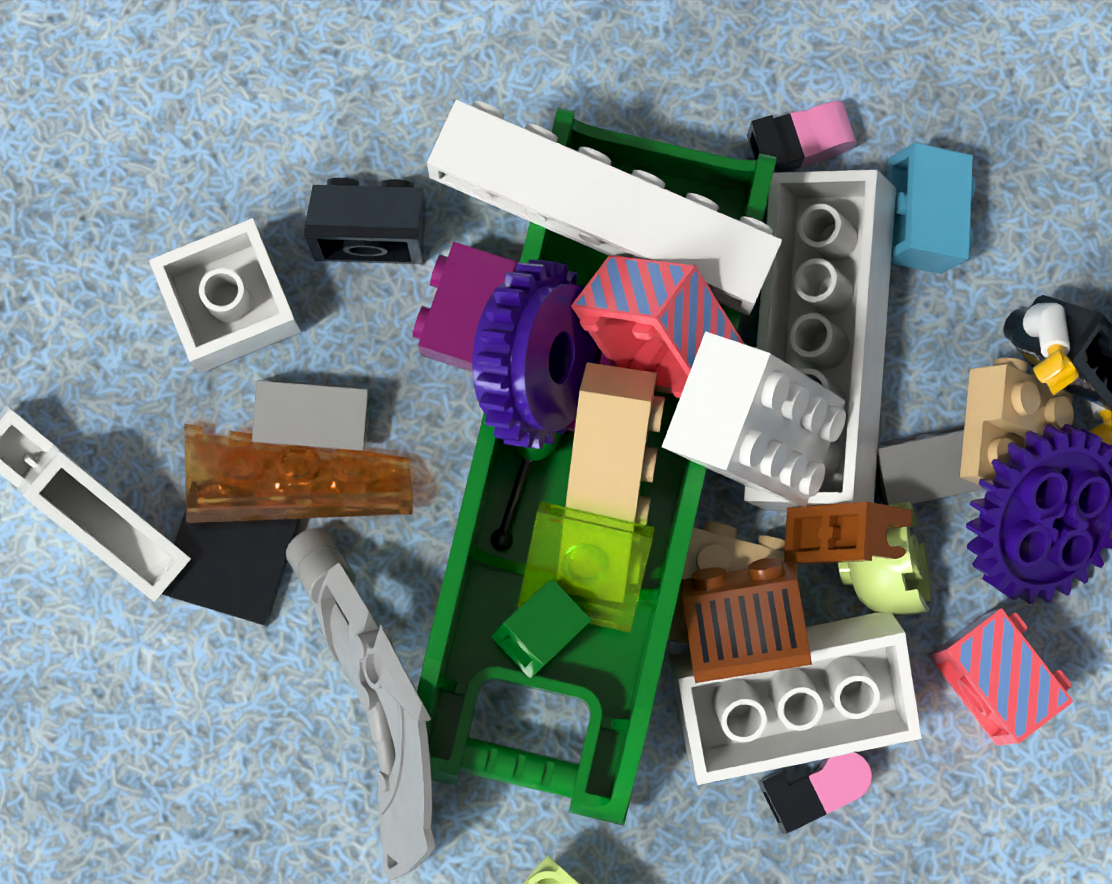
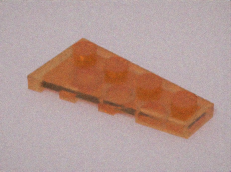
M184 423L187 523L408 515L413 513V492L408 457L348 449H336L334 453L315 451L308 446H281L252 442V434L230 431L229 437L204 434V426Z

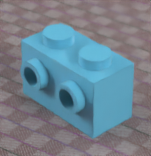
M913 143L888 159L887 179L896 187L891 264L941 274L969 260V253L974 241L973 230L970 227L971 201L976 188L975 179L972 176L973 155Z

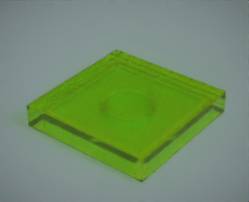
M540 501L518 607H521L549 580H554L592 620L590 624L630 633L655 527Z

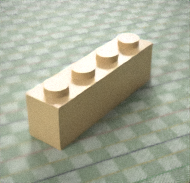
M588 362L586 364L579 391L557 574V584L564 591L624 600L628 578L639 579L644 545L633 544L635 530L646 532L651 497L640 496L642 481L653 483L658 448L647 446L649 431L660 432L665 397L654 395L657 373Z

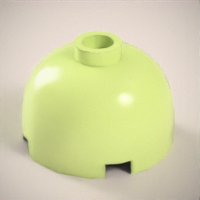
M909 501L890 504L888 506L912 510V526L891 528L889 526L886 532L889 545L904 548L906 550L905 555L898 559L872 557V561L838 563L842 584L844 586L853 584L859 600L875 612L892 613L893 616L929 613L930 609L926 602L931 601V584L925 543L919 544L917 536L911 535L910 527L920 526L917 513L913 504Z

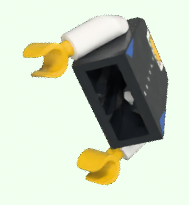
M1046 295L1037 297L1027 312L1021 309L1011 312L1003 328L1005 338L1013 343L1033 367L1038 380L1041 383L1046 382L1053 395L1065 388L1090 401L1093 417L1104 422L1088 431L1101 437L1103 442L1112 446V325L1108 319L1096 311Z

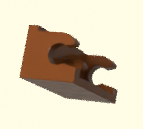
M872 502L806 506V508L802 506L787 507L784 563L794 561V564L797 565L872 561V557L881 559L901 558L905 555L906 550L900 546H890L886 538V532L889 526L891 528L912 526V510Z

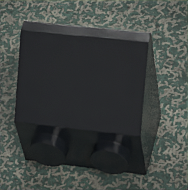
M330 178L327 180V185H313L305 221L304 237L314 261L423 265L426 204L423 188H414V183L400 179L384 180L381 182V187L359 186V181L351 178Z

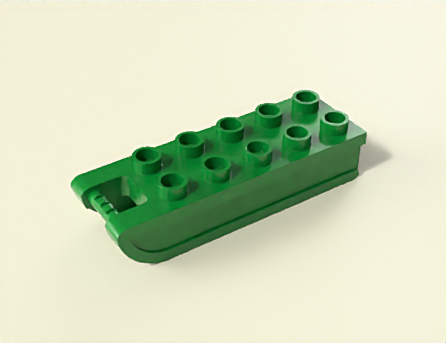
M557 108L552 133L558 138L556 143L577 152L580 147L594 149L611 160L610 166L631 175L633 170L650 173L665 183L664 189L684 198L688 193L706 197L719 206V213L738 221L742 216L763 221L776 157L759 153L757 160H740L594 127L576 120L575 111ZM530 222L520 262L528 263L529 259L566 264L568 265V271L578 274L576 285H584L585 287L609 255ZM720 304L735 330L738 331L742 313ZM655 391L654 394L655 396L665 397L660 432L649 431L647 446L658 448L653 483L642 481L640 496L651 497L646 532L635 530L633 544L644 545L639 579L628 578L624 600L565 591L592 621L531 679L491 636L503 622L549 580H554L557 583L575 432L566 430L564 434L560 435L554 452L541 460L533 462L511 529L513 543L509 549L499 551L492 546L491 535L495 530L500 529L523 458L518 454L515 446L504 444V439L493 436L495 427L485 424L486 415L483 413L417 693L431 720L426 721L432 781L457 786L460 772L571 798L568 813L622 826L625 825L706 473V467L662 447L680 400L674 394ZM500 681L583 702L589 711V722L579 763L470 738L469 734L482 687L488 682Z

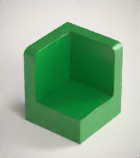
M549 580L503 622L491 638L531 679L592 620L554 580Z

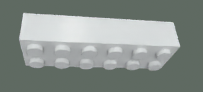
M878 170L773 173L770 185L767 225L773 229L772 235L782 239V242L761 288L756 348L773 354L846 400L843 408L846 413L843 430L835 442H830L823 461L825 465L823 483L817 494L813 497L810 496L807 506L853 502L874 503L896 187ZM745 486L744 501L766 511H787V507H800L797 504Z

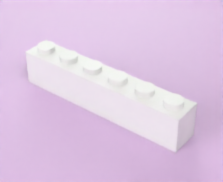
M455 100L427 161L429 178L607 255L695 265L720 304L748 316L750 315L782 242V239L772 235L773 229L770 226L751 217L742 216L738 221L719 213V206L701 195L688 193L684 198L664 189L665 183L661 179L650 173L633 170L631 175L610 166L611 160L606 155L594 149L580 147L577 152L556 143L558 140L557 136L538 125L526 124L525 128H521L503 120L504 114L500 110L487 103L473 101L470 106Z

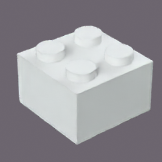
M253 218L149 260L189 362L199 374L301 333L261 233Z

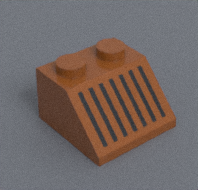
M765 558L750 563L749 569L726 572L721 567H710L694 572L692 578L682 579V598L695 683L812 665L794 561L783 563L779 558Z

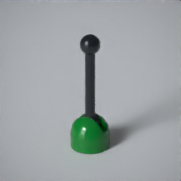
M555 433V442L553 444L544 443L542 449L515 446L518 454L523 459L500 529L495 530L491 535V544L496 550L505 551L511 547L513 543L511 529L533 462L541 460L554 452L561 433Z

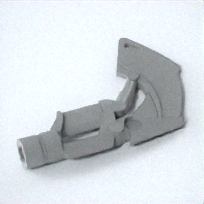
M313 528L303 531L293 538L287 547L286 558L309 598L315 603L316 613L327 645L336 661L338 662L339 660L355 686L362 707L368 715L371 738L376 744L380 772L377 775L379 784L377 792L383 869L386 878L391 881L405 876L416 869L435 849V840L431 829L432 781L426 721L431 720L393 648V641L389 630L382 628L381 625L378 628L371 613L355 589V574L336 542L327 530Z

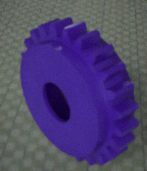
M529 259L528 263H517L516 272H507L505 274V282L495 288L481 314L473 346L472 373L474 389L479 407L486 415L485 424L495 427L493 436L504 439V444L542 449L544 443L553 444L555 442V433L564 434L566 426L577 416L579 391L587 362L596 363L597 344L589 332L582 328L580 325L581 320L571 307L585 287L584 285H576L578 274L568 271V265L534 259Z

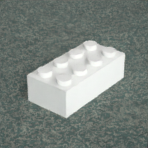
M705 331L662 447L747 487L806 508L810 496H815L823 483L825 476L823 461L830 442H835L843 430L846 413L843 408L846 400L769 352Z
M877 612L806 627L812 665L695 683L690 651L669 655L687 758L697 785L922 739L906 634L893 614Z

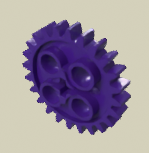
M1048 424L1045 426L1042 436L1032 431L1026 432L1025 448H1021L1012 442L1009 443L1008 453L1010 459L1006 463L993 459L991 463L997 473L993 480L980 479L978 482L987 491L985 497L970 502V506L980 511L978 518L966 523V528L978 535L966 545L968 550L978 555L972 565L984 573L982 579L986 583L1013 600L1019 597L1028 604H1033L1038 596L1049 603L1053 599L1055 589L1066 596L1070 595L1072 579L1075 578L1086 584L1088 582L1086 568L1090 564L1102 568L1104 563L1099 553L1103 548L1112 549V539L1109 537L1112 531V446L1103 442L1101 437L1083 428L1079 430L1070 424H1064L1061 430Z

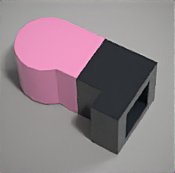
M843 101L824 103L804 112L800 110L773 118L772 115L751 121L747 133L754 160L758 159L759 153L776 157L773 173L789 172L849 151L857 144Z
M850 753L823 759L818 770L789 784L783 772H776L758 781V784L781 832L788 834L859 799L869 789L872 773L870 765L864 757L857 753Z

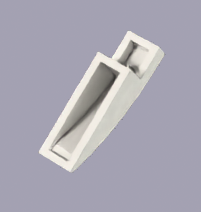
M9 406L3 409L0 413V474L16 486L23 497L155 602L191 558Z

